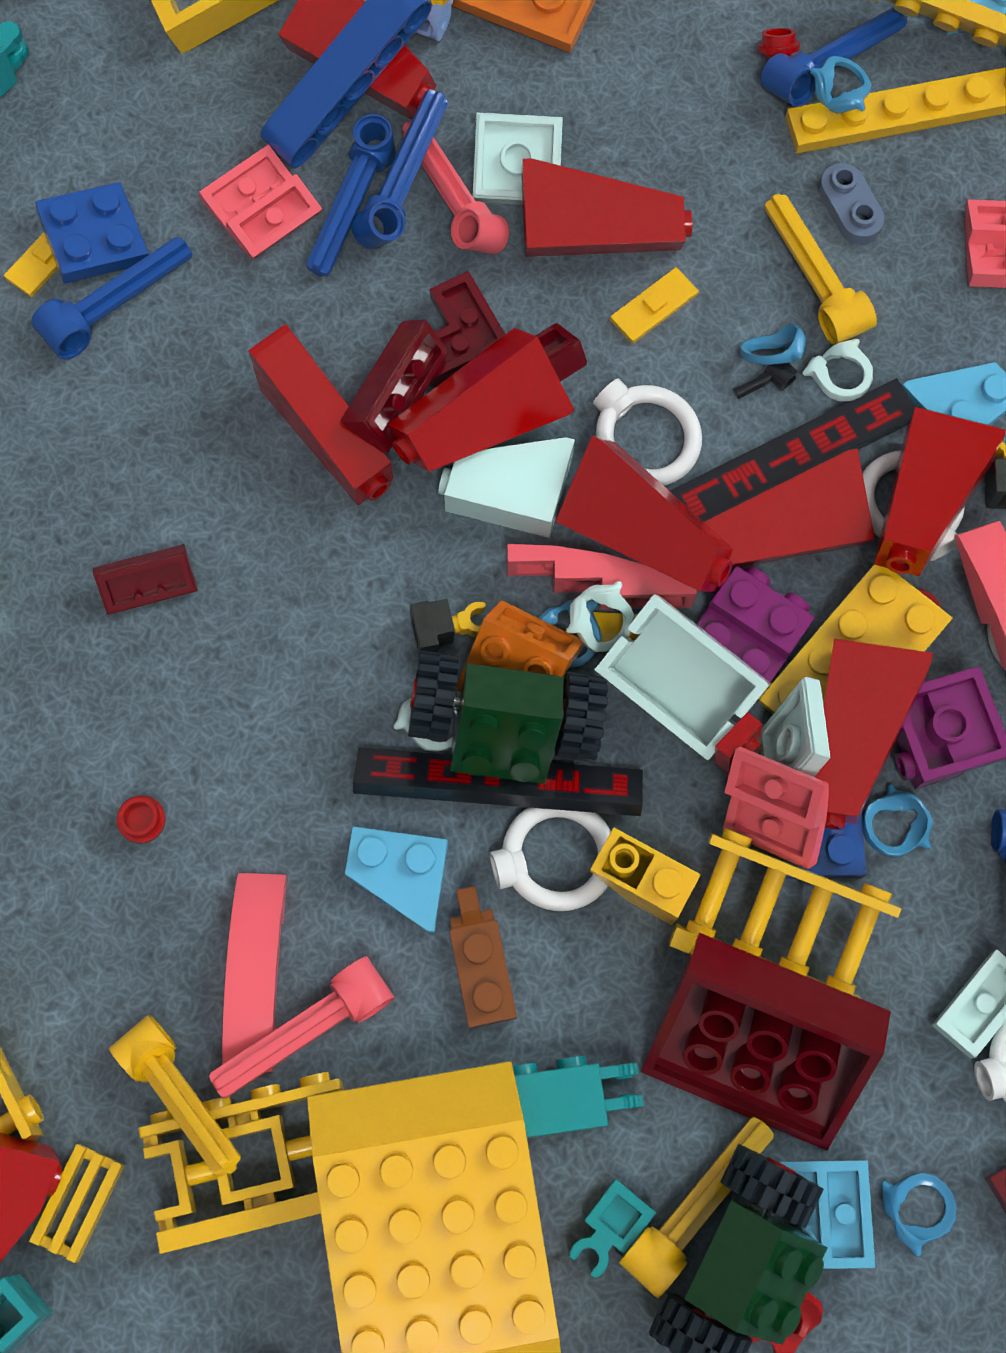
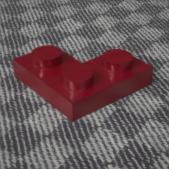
M469 271L429 289L430 299L446 325L435 331V333L449 351L431 380L430 387L445 381L474 359L479 351L482 353L505 335Z

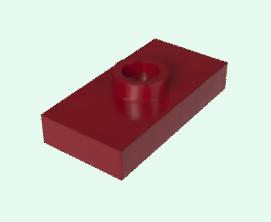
M184 544L93 568V576L107 615L198 591Z

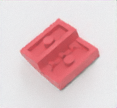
M269 144L199 191L200 200L252 260L322 212L321 206L298 175H291Z
M967 200L965 206V236L969 287L1006 288V201Z
M743 747L736 748L724 792L730 795L731 799L722 831H724V828L750 837L752 838L750 844L805 869H810L817 863L823 839L828 809L829 783Z

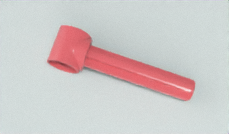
M411 122L404 123L402 127L404 131L403 137H405ZM433 137L421 165L454 214L451 224V237L454 244L460 249L491 255L500 253L507 245L509 239L507 221L500 215L492 214L484 202L475 201Z
M368 956L355 961L331 980L330 988L332 993L213 1070L209 1074V1078L216 1092L222 1098H228L346 1018H349L352 1022L357 1021V1023H361L391 1003L395 996Z

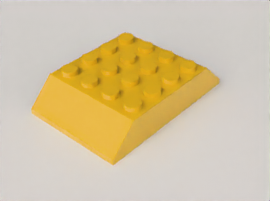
M506 1061L307 1096L313 1164L341 1353H561L525 1123L512 1062Z

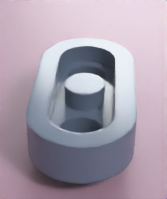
M838 163L828 167L820 181L819 194L841 235L854 244H867L874 241L884 224V213L863 175L856 167L850 164ZM842 179L847 181L849 184L842 185L837 180ZM863 214L867 216L869 220H861L857 217V215Z

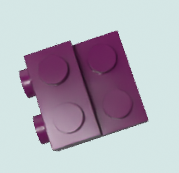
M736 566L712 599L709 608L697 625L771 683L815 617L808 613L810 606L800 596L794 593H787L785 596H782L770 588L771 581L762 571L754 567H748L744 571Z
M980 666L923 683L896 739L900 749V753L895 754L898 773L904 781L911 779L915 790L959 777L964 772L1006 760V732Z

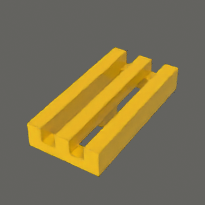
M76 1144L62 1172L58 1188L50 1197L29 1242L37 1246L41 1245L56 1255L60 1254L66 1257L67 1260L78 1263L125 1165L86 1146ZM84 1159H87L90 1163L52 1238L48 1236V1233ZM102 1166L108 1169L107 1174L72 1246H69L64 1242Z

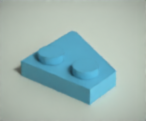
M996 362L908 380L902 385L915 407L990 426L1006 414V372Z
M352 827L345 875L363 889L374 894L383 903L413 921L425 932L435 934L448 840Z
M868 1160L780 1162L824 1189L806 1228L801 1227L805 1235L828 1247L823 1257V1269L875 1268Z

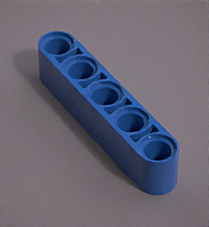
M367 0L268 119L262 128L260 137L291 168L300 167L315 153L424 23L432 9L431 1Z

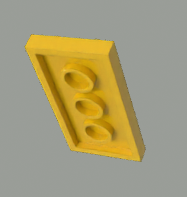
M873 565L759 698L758 703L774 714L804 677L820 681L824 706L834 638L925 652L953 617L897 573L890 571L888 568Z

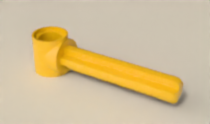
M779 193L773 195L764 205L765 212L822 303L818 310V321L829 343L835 345L875 328L877 317L868 296L863 291L855 292L852 288L843 287L789 198Z
M150 1014L146 1015L109 1047L111 1054L136 1082H149L215 1176L222 1177L227 1173L232 1174L237 1169V1163L241 1159L239 1152L174 1065V1051L177 1049V1046Z
M755 1117L750 1118L659 1230L653 1226L647 1227L618 1263L657 1299L664 1294L687 1265V1257L682 1251L732 1191L721 1184L720 1181L737 1145L740 1144L762 1154L774 1138L772 1130L763 1121Z

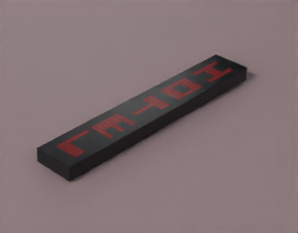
M896 378L858 399L849 401L670 490V492L705 522L847 450L857 448L859 450L907 426L915 405Z
M372 748L358 749L353 779V794L641 816L643 770L551 763L545 784L452 772L450 771L451 755Z

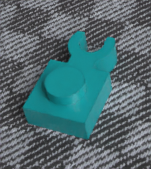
M614 1179L584 1219L595 1231L590 1237L577 1240L570 1248L569 1257L575 1260L583 1249H594L597 1253L598 1261L591 1269L590 1274L594 1278L599 1277L608 1266V1251L610 1248L615 1246L625 1255L656 1212L618 1180Z

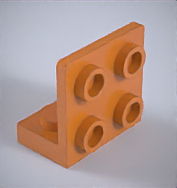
M501 600L483 619L457 683L456 690H462L467 663L564 677L566 671L578 657L583 642L580 638Z

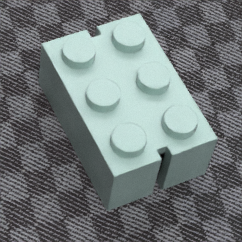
M654 594L628 626L631 632L640 634L637 639L633 641L628 636H621L594 670L706 760H709L715 754V745L737 723L732 719V716L736 714L742 718L749 712L771 683L664 598Z

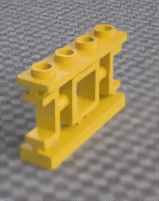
M323 1072L300 1078L301 1088L281 1092L279 1084L251 1090V1100L231 1104L229 1096L228 1098L221 1097L202 1102L216 1122L228 1119L229 1127L222 1130L229 1140L270 1129L272 1131L281 1180L234 1191L231 1174L227 1173L222 1177L215 1176L205 1161L188 1165L183 1140L162 1143L161 1136L183 1131L168 1110L150 1115L151 1125L138 1128L139 1136L144 1142V1158L153 1159L171 1155L180 1204L154 1211L160 1231L156 1233L159 1253L162 1254L321 1214L318 1192L278 1202L276 1192L296 1187L291 1161L312 1156L311 1135L287 1141L282 1116L277 1115L262 1119L260 1111L307 1100V1096L344 1090L342 1080L339 1078L330 1080L329 1072ZM218 1180L222 1205L239 1201L244 1202V1211L181 1227L177 1226L176 1217L197 1212L192 1190L193 1185Z

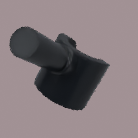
M790 363L768 365L764 373L733 389V393L737 399H740L765 387L770 382L780 391H783L796 380L797 370Z

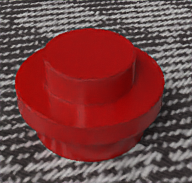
M790 28L764 30L762 32V40L757 43V51L765 54L766 60H769L778 53H784L791 57L792 53L800 50V41L796 39V31Z
M134 796L126 800L119 808L116 819L117 827L120 833L130 842L137 844L148 843L155 840L162 833L166 823L165 811L161 804L150 796Z

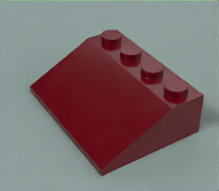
M699 932L645 1058L641 1073L748 1118L755 1117L763 1121L767 1126L828 1151L884 1055L891 1011Z

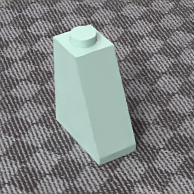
M565 437L484 449L455 461L452 469L444 468L439 484L438 494L444 495L445 511L550 538L572 462L575 439Z

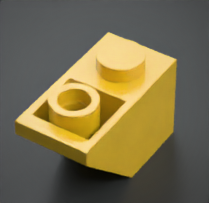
M615 827L610 832L590 869L591 873L625 900L670 925H673L678 919L701 875Z

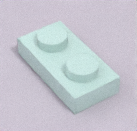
M998 950L992 951L932 1024L938 1032L970 1059L978 1056L1006 1021V957Z

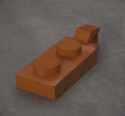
M475 886L456 890L461 916L449 918L451 925L449 932L468 1027L471 1029L517 1019L498 922L494 919L493 910L480 911Z

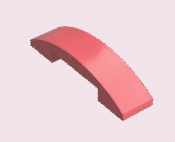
M238 873L226 962L222 1064L276 1030L277 980L281 924H284L287 875ZM273 1068L265 1073H273Z

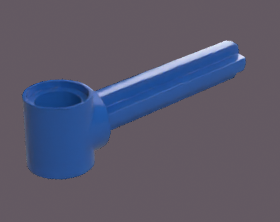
M892 7L810 55L799 52L790 57L784 53H778L765 64L761 74V84L764 89L794 107H801L808 103L815 94V79L810 74L812 68H821L823 63L831 56L847 59L855 57L904 28L907 24V17Z
M429 89L424 93L379 194L371 195L364 210L359 212L353 220V235L356 241L365 248H379L399 238L404 232L406 221L405 211L402 208L403 202L448 105L445 95L440 91L436 92ZM374 216L379 218L383 223V234L378 232L375 228L373 222Z
M365 115L354 125V142L348 153L352 163L306 263L307 269L317 276L322 277L331 274L375 173L383 172L384 169L393 163L396 157L391 124L381 115ZM374 140L382 141L380 144L375 146L367 145L369 142Z
M175 237L76 304L69 300L63 302L60 299H53L44 303L33 314L31 320L32 327L60 359L74 358L88 346L92 334L91 325L191 259V250L182 238Z

